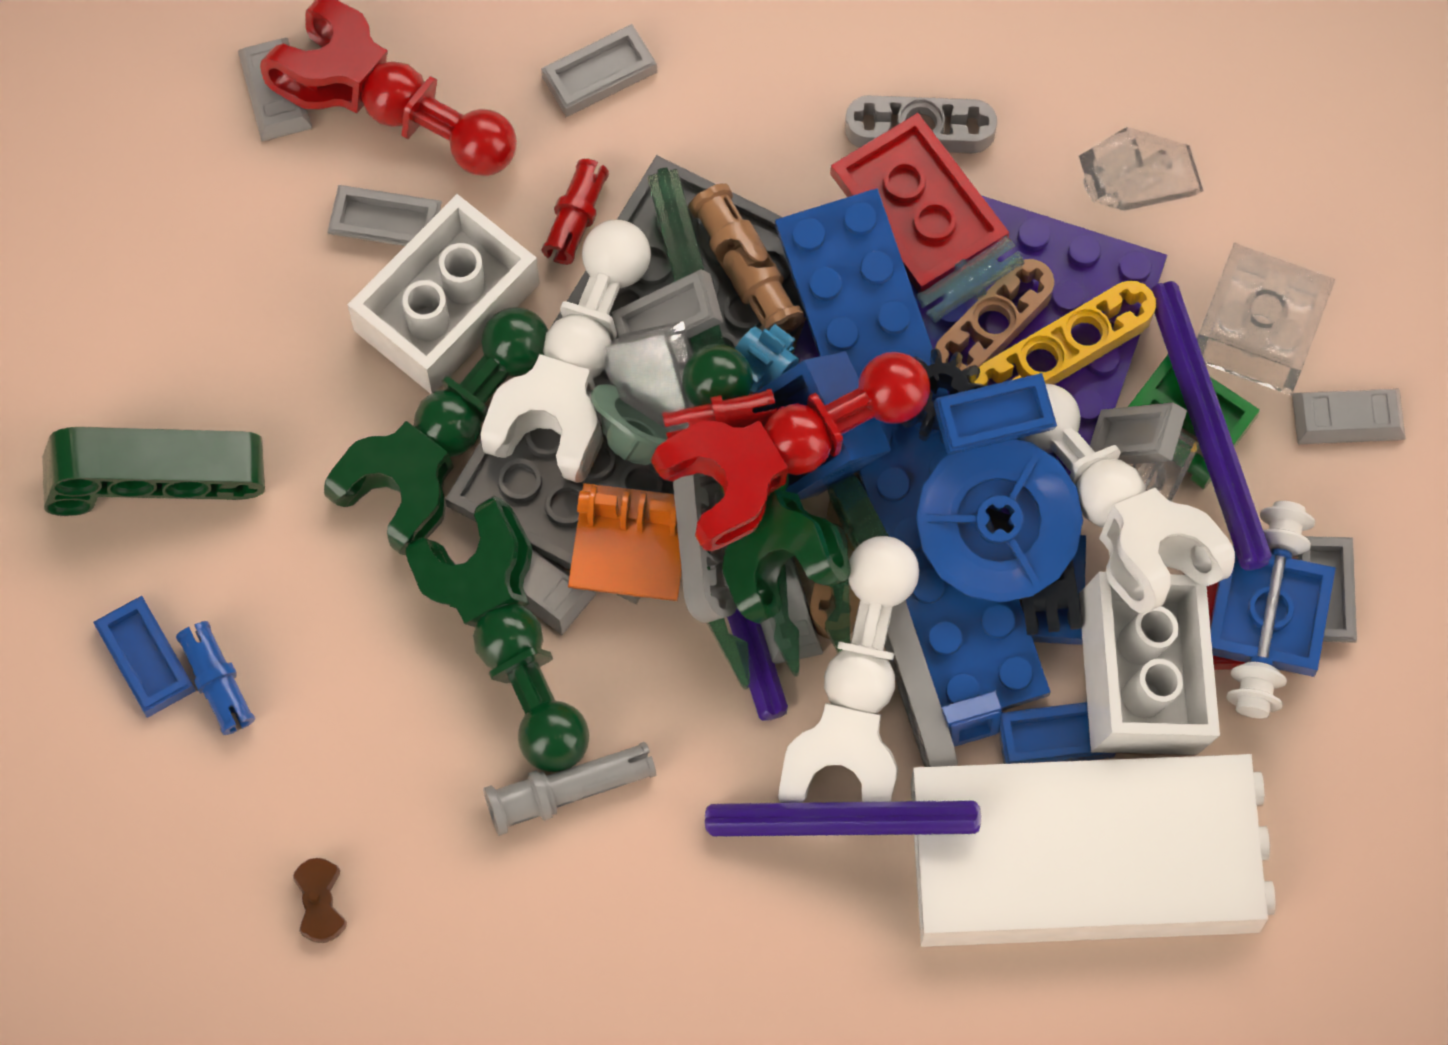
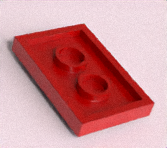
M916 113L831 165L830 175L847 197L878 188L909 281L920 295L1008 242L1010 232L919 113Z

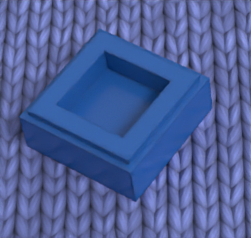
M995 691L942 707L954 747L998 734L1001 725L1002 708Z

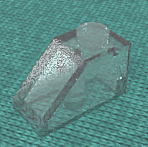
M1125 127L1079 155L1084 172V187L1092 202L1126 211L1196 196L1204 191L1189 145L1134 128Z
M683 321L624 333L605 347L607 353L605 368L610 381L616 384L620 399L670 432L688 428V423L665 427L662 412L665 411L671 412L694 407L684 392L682 382L684 367L692 355Z

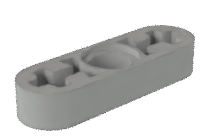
M862 96L855 99L846 111V136L853 145L859 148L890 130L892 115H898L897 125L916 113L929 116L936 125L933 133L946 150L953 153H978L986 150L994 141L997 127V116L993 108L986 102L976 99ZM864 115L874 116V130H864L862 122ZM945 116L951 117L950 134H943ZM967 119H977L978 127H980L978 134L968 133Z
M697 473L673 481L684 598L691 615L696 620L707 623L729 617L737 609L722 571L723 558L727 546L711 551L709 554L706 550L702 549L695 537L696 525L702 513L716 505L724 498V495L720 491V484L711 476Z

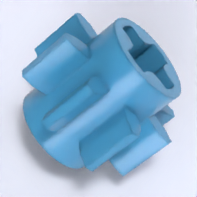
M776 324L769 331L767 329L761 331L756 326L751 328L735 347L746 357L751 366L753 375L751 391L754 393L799 363V358L792 354L795 349L792 347V344L796 339Z

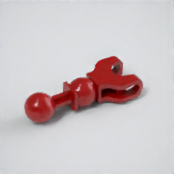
M314 0L306 9L305 25L307 34L312 41L321 47L320 49L305 51L286 44H279L273 47L261 60L260 70L265 84L275 93L304 109H325L333 106L344 107L356 114L364 106L367 114L379 124L390 127L402 126L401 136L409 139L421 125L450 141L451 153L456 163L470 174L477 176L497 174L504 170L514 158L517 149V137L512 124L505 116L490 109L472 110L463 115L435 100L437 79L430 76L424 82L422 75L409 64L396 61L387 62L388 50L373 41L370 36V26L364 15L338 0Z
M901 352L883 353L873 358L864 367L857 389L825 406L819 396L813 393L808 396L807 405L797 403L780 407L768 418L764 427L760 420L744 428L732 427L718 421L702 420L661 443L656 448L651 458V463L659 476L664 480L675 481L682 477L700 473L713 477L723 487L724 498L700 516L695 532V537L702 549L714 551L751 534L757 529L764 516L768 496L777 488L785 485L787 473L800 475L813 472L826 461L829 453L833 457L840 454L843 442L842 434L872 418L885 423L897 424L907 422L916 417L923 410L929 398V377L925 368L914 357Z

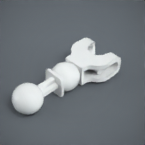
M609 220L594 227L587 235L583 244L582 260L590 277L578 305L566 301L562 302L560 311L563 318L557 320L546 333L543 349L544 355L539 354L533 369L528 373L514 377L497 388L481 430V443L484 453L506 458L512 455L524 434L537 428L552 429L561 435L560 445L556 454L557 465L562 473L561 476L576 483L583 482L587 478L603 442L601 426L595 407L591 402V392L595 388L593 378L599 376L609 363L612 350L611 341H615L617 336L613 318L609 313L619 289L633 285L640 280L647 271L651 258L649 242L645 234L636 225L624 220Z
M1046 384L1057 427L1051 431L1018 438L1017 440L1032 442L1047 453L1054 452L1071 471L1069 477L1077 487L1084 518L1103 528L1099 539L1109 550L1110 556L1106 566L1107 581L1120 597L1138 613H1146L1162 606L1171 586V574L1167 567L1181 570L1200 586H1209L1228 578L1233 571L1235 552L1229 539L1211 517L1205 512L1189 505L1177 504L1167 500L1156 487L1145 491V484L1137 469L1122 460H1118L1121 451L1116 445L1094 452L1078 433L1080 410L1073 396L1057 385Z
M888 536L870 538L861 543L849 559L851 573L848 581L852 591L860 599L851 644L838 642L837 648L842 649V651L829 662L824 674V689L830 703H825L821 721L814 728L801 733L787 747L778 794L780 803H803L807 798L809 786L816 772L829 765H842L856 774L862 784V802H888L892 799L898 767L891 750L881 739L879 728L882 714L877 713L889 703L895 690V674L889 660H894L895 653L883 650L893 606L902 603L913 593L919 578V565L916 556L904 542Z

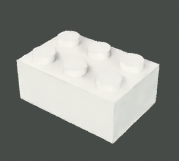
M456 194L347 304L353 330L431 394L440 388L442 379L445 376L450 377L482 344V333L490 318L501 310L518 307L540 285L537 258Z
M1098 572L1079 593L1091 752L1198 755L1220 736L1207 587L1198 585L1187 575L1171 574V586L1164 604L1149 612L1138 613L1111 587L1107 581L1106 572Z

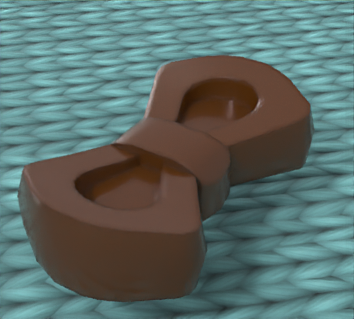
M323 858L308 859L293 874L295 883L303 893L302 903L306 910L299 932L305 938L317 943H326L335 939L347 926L346 919L333 907V896L331 893L340 875V868Z

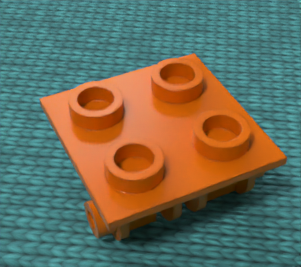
M583 483V490H580L577 512H579L568 588L678 601L682 569L674 494Z

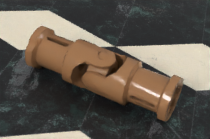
M716 184L700 192L691 200L688 208L694 218L700 219L711 238L709 246L730 278L741 301L744 304H750L762 325L760 330L767 329L769 331L774 324L786 333L797 329L805 320L804 313L800 306L793 305L782 286L784 277L770 258L752 223L749 220H743L732 202L733 194L728 184Z

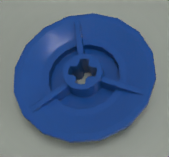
M1014 439L947 455L941 459L922 487L916 522L922 551L941 579L966 596L1001 603L1032 597L1060 578L1077 552L1083 516L1077 487L1061 463L1032 442ZM990 507L996 512L1001 511L1003 508L1009 510L1011 516L1007 524L1012 530L1009 533L1002 529H998L994 533L988 531L985 525L989 522L990 517L985 512L986 509Z

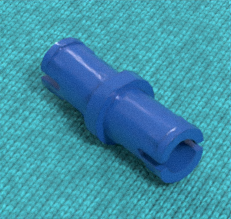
M202 621L194 624L197 630L195 633L200 642H196L189 627L180 631L176 635V639L181 644L196 677L194 682L198 692L204 693L221 727L222 734L229 735L237 732L236 723L231 713L235 714L242 729L251 725L255 721V717L250 712L235 681L237 673L232 662H226L210 629L209 622Z

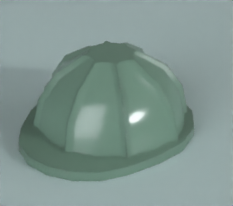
M608 384L597 385L591 392V402L601 414L602 430L608 440V446L623 460L634 464L648 465L651 463V458L656 448L667 440L666 432L685 429L683 424L665 427L662 412L671 411L655 400L637 392Z

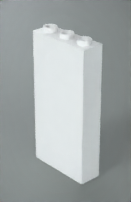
M1252 754L913 768L911 779L912 801L973 800L980 806L982 816L980 831L976 834L914 835L921 947L1260 933L1268 920V915L1275 914L1274 885L1272 881H1264L1262 860H1268L1270 855L1269 832L1267 826H1259L1257 806H1262L1264 803V781L1261 772H1253Z

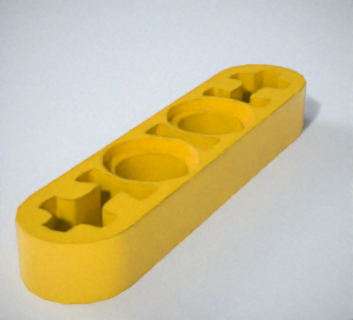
M1125 281L1115 285L983 363L979 367L980 375L974 383L987 386L988 379L990 378L997 384L1004 382L1012 377L1013 363L1016 365V370L1019 374L1014 379L1043 373L1045 384L1054 385L1146 330L1152 321L1156 308V299L1153 292L1145 284L1137 281ZM1125 299L1130 305L1139 302L1141 307L1138 316L1136 317L1131 311L1118 316L1115 319L1113 327L1115 331H1113L1109 319L1120 312L1122 300ZM1080 323H1089L1099 330L1101 339L1096 344L1084 346L1073 339L1071 330ZM1044 349L1054 355L1057 364L1050 371L1038 372L1028 365L1027 355L1031 351Z

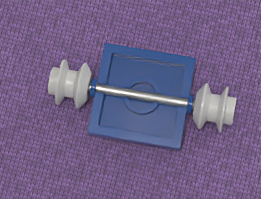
M1277 501L1273 504V507L1261 510V520L1269 525V529L1263 530L1272 554L1269 564L1261 569L1245 571L1240 566L1235 552L1232 574L1218 582L1212 611L1210 631L1213 656L1245 662L1231 670V676L1240 682V688L1229 691L1226 698L1230 703L1236 705V711L1239 714L1251 718H1267L1270 712L1278 711L1282 708V701L1273 695V691L1276 688L1284 687L1287 679L1278 670L1315 677L1319 667L1336 568L1292 558L1310 550L1311 542L1301 534L1302 531L1313 528L1315 520L1306 513L1304 506L1291 501Z

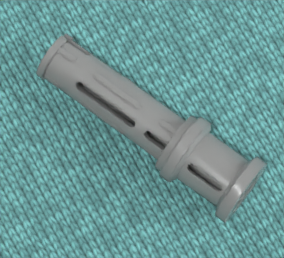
M646 742L547 776L543 771L538 772L536 770L530 772L526 780L499 789H495L492 785L483 788L487 807L497 834L499 836L506 834L509 826L539 816L544 821L551 819L554 814H557V807L647 777H655V765L652 756L648 757L647 755L650 753Z

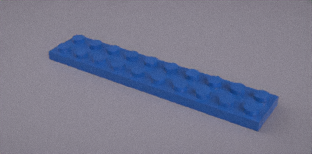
M878 188L775 219V227L819 357L846 351L858 379L864 367L873 358L887 352H901L912 357L917 356L928 366L930 365V356L933 348ZM938 388L937 394L934 395L933 393L932 402L936 398L948 396L947 389ZM878 420L892 450L860 469L858 474L879 536L893 537L904 542L913 551L918 561V582L913 593L905 601L941 708L994 691L1001 705V711L1050 696L1051 691L1032 636L1027 635L1024 613L1019 599L997 603L966 596L939 577L922 551L916 522L922 487L940 460L947 456L945 445L940 440L939 430L932 429L927 441H922L919 439L921 422L912 427L905 428L901 423L890 424ZM986 509L985 512H986V513L989 515V517H990L989 511H988V509ZM990 517L989 522L985 526L988 531L994 533L995 528Z

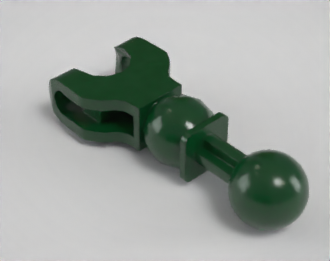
M519 307L507 308L492 316L482 333L481 343L484 355L462 382L458 384L449 376H445L442 379L445 389L434 391L421 400L414 416V425L405 421L393 434L370 436L355 441L327 476L324 485L325 497L338 506L349 507L356 504L359 499L372 489L388 487L398 491L401 494V504L387 527V537L390 546L399 554L406 555L405 550L408 544L420 537L428 539L445 517L446 501L443 485L444 480L454 468L450 457L462 455L474 446L481 432V423H484L488 412V407L485 403L508 376L525 375L533 369L539 354L544 355V343L546 333L548 332L544 321L534 312Z
M711 344L698 349L691 355L684 367L682 382L684 392L689 401L694 406L711 403L710 397L721 395L722 400L749 395L752 389L753 375L746 357L737 349L724 344ZM788 473L785 485L777 488L768 496L765 513L757 529L751 534L729 544L723 558L722 571L738 610L744 617L758 624L774 617L780 612L783 602L779 576L783 565L793 556H796L807 577L817 584L833 587L844 582L851 573L849 559L837 527L823 517L808 513L804 509L798 494L786 492L789 484ZM720 485V491L725 496L723 487Z
M492 496L480 503L475 509L474 517L477 522L480 541L476 553L465 563L456 565L444 546L437 541L425 539V537H420L408 544L405 550L407 561L418 588L423 595L437 603L456 608L464 624L475 627L473 634L475 651L485 665L492 669L489 671L491 679L512 684L525 713L518 730V743L523 756L531 765L547 772L563 771L573 767L583 758L589 744V728L584 716L578 709L566 702L555 701L540 667L552 661L553 656L550 651L541 649L544 641L541 624L533 613L525 608V606L529 605L523 589L524 578L531 565L532 546L510 505L500 498Z

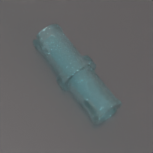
M1003 236L1000 241L968 262L965 259H961L954 264L955 271L925 291L916 294L922 308L940 296L943 297L942 302L926 312L933 323L936 324L942 317L972 297L976 300L981 299L987 295V287L1017 267L1025 264L1019 251L1002 262H998L1000 256L1015 247L1008 236Z

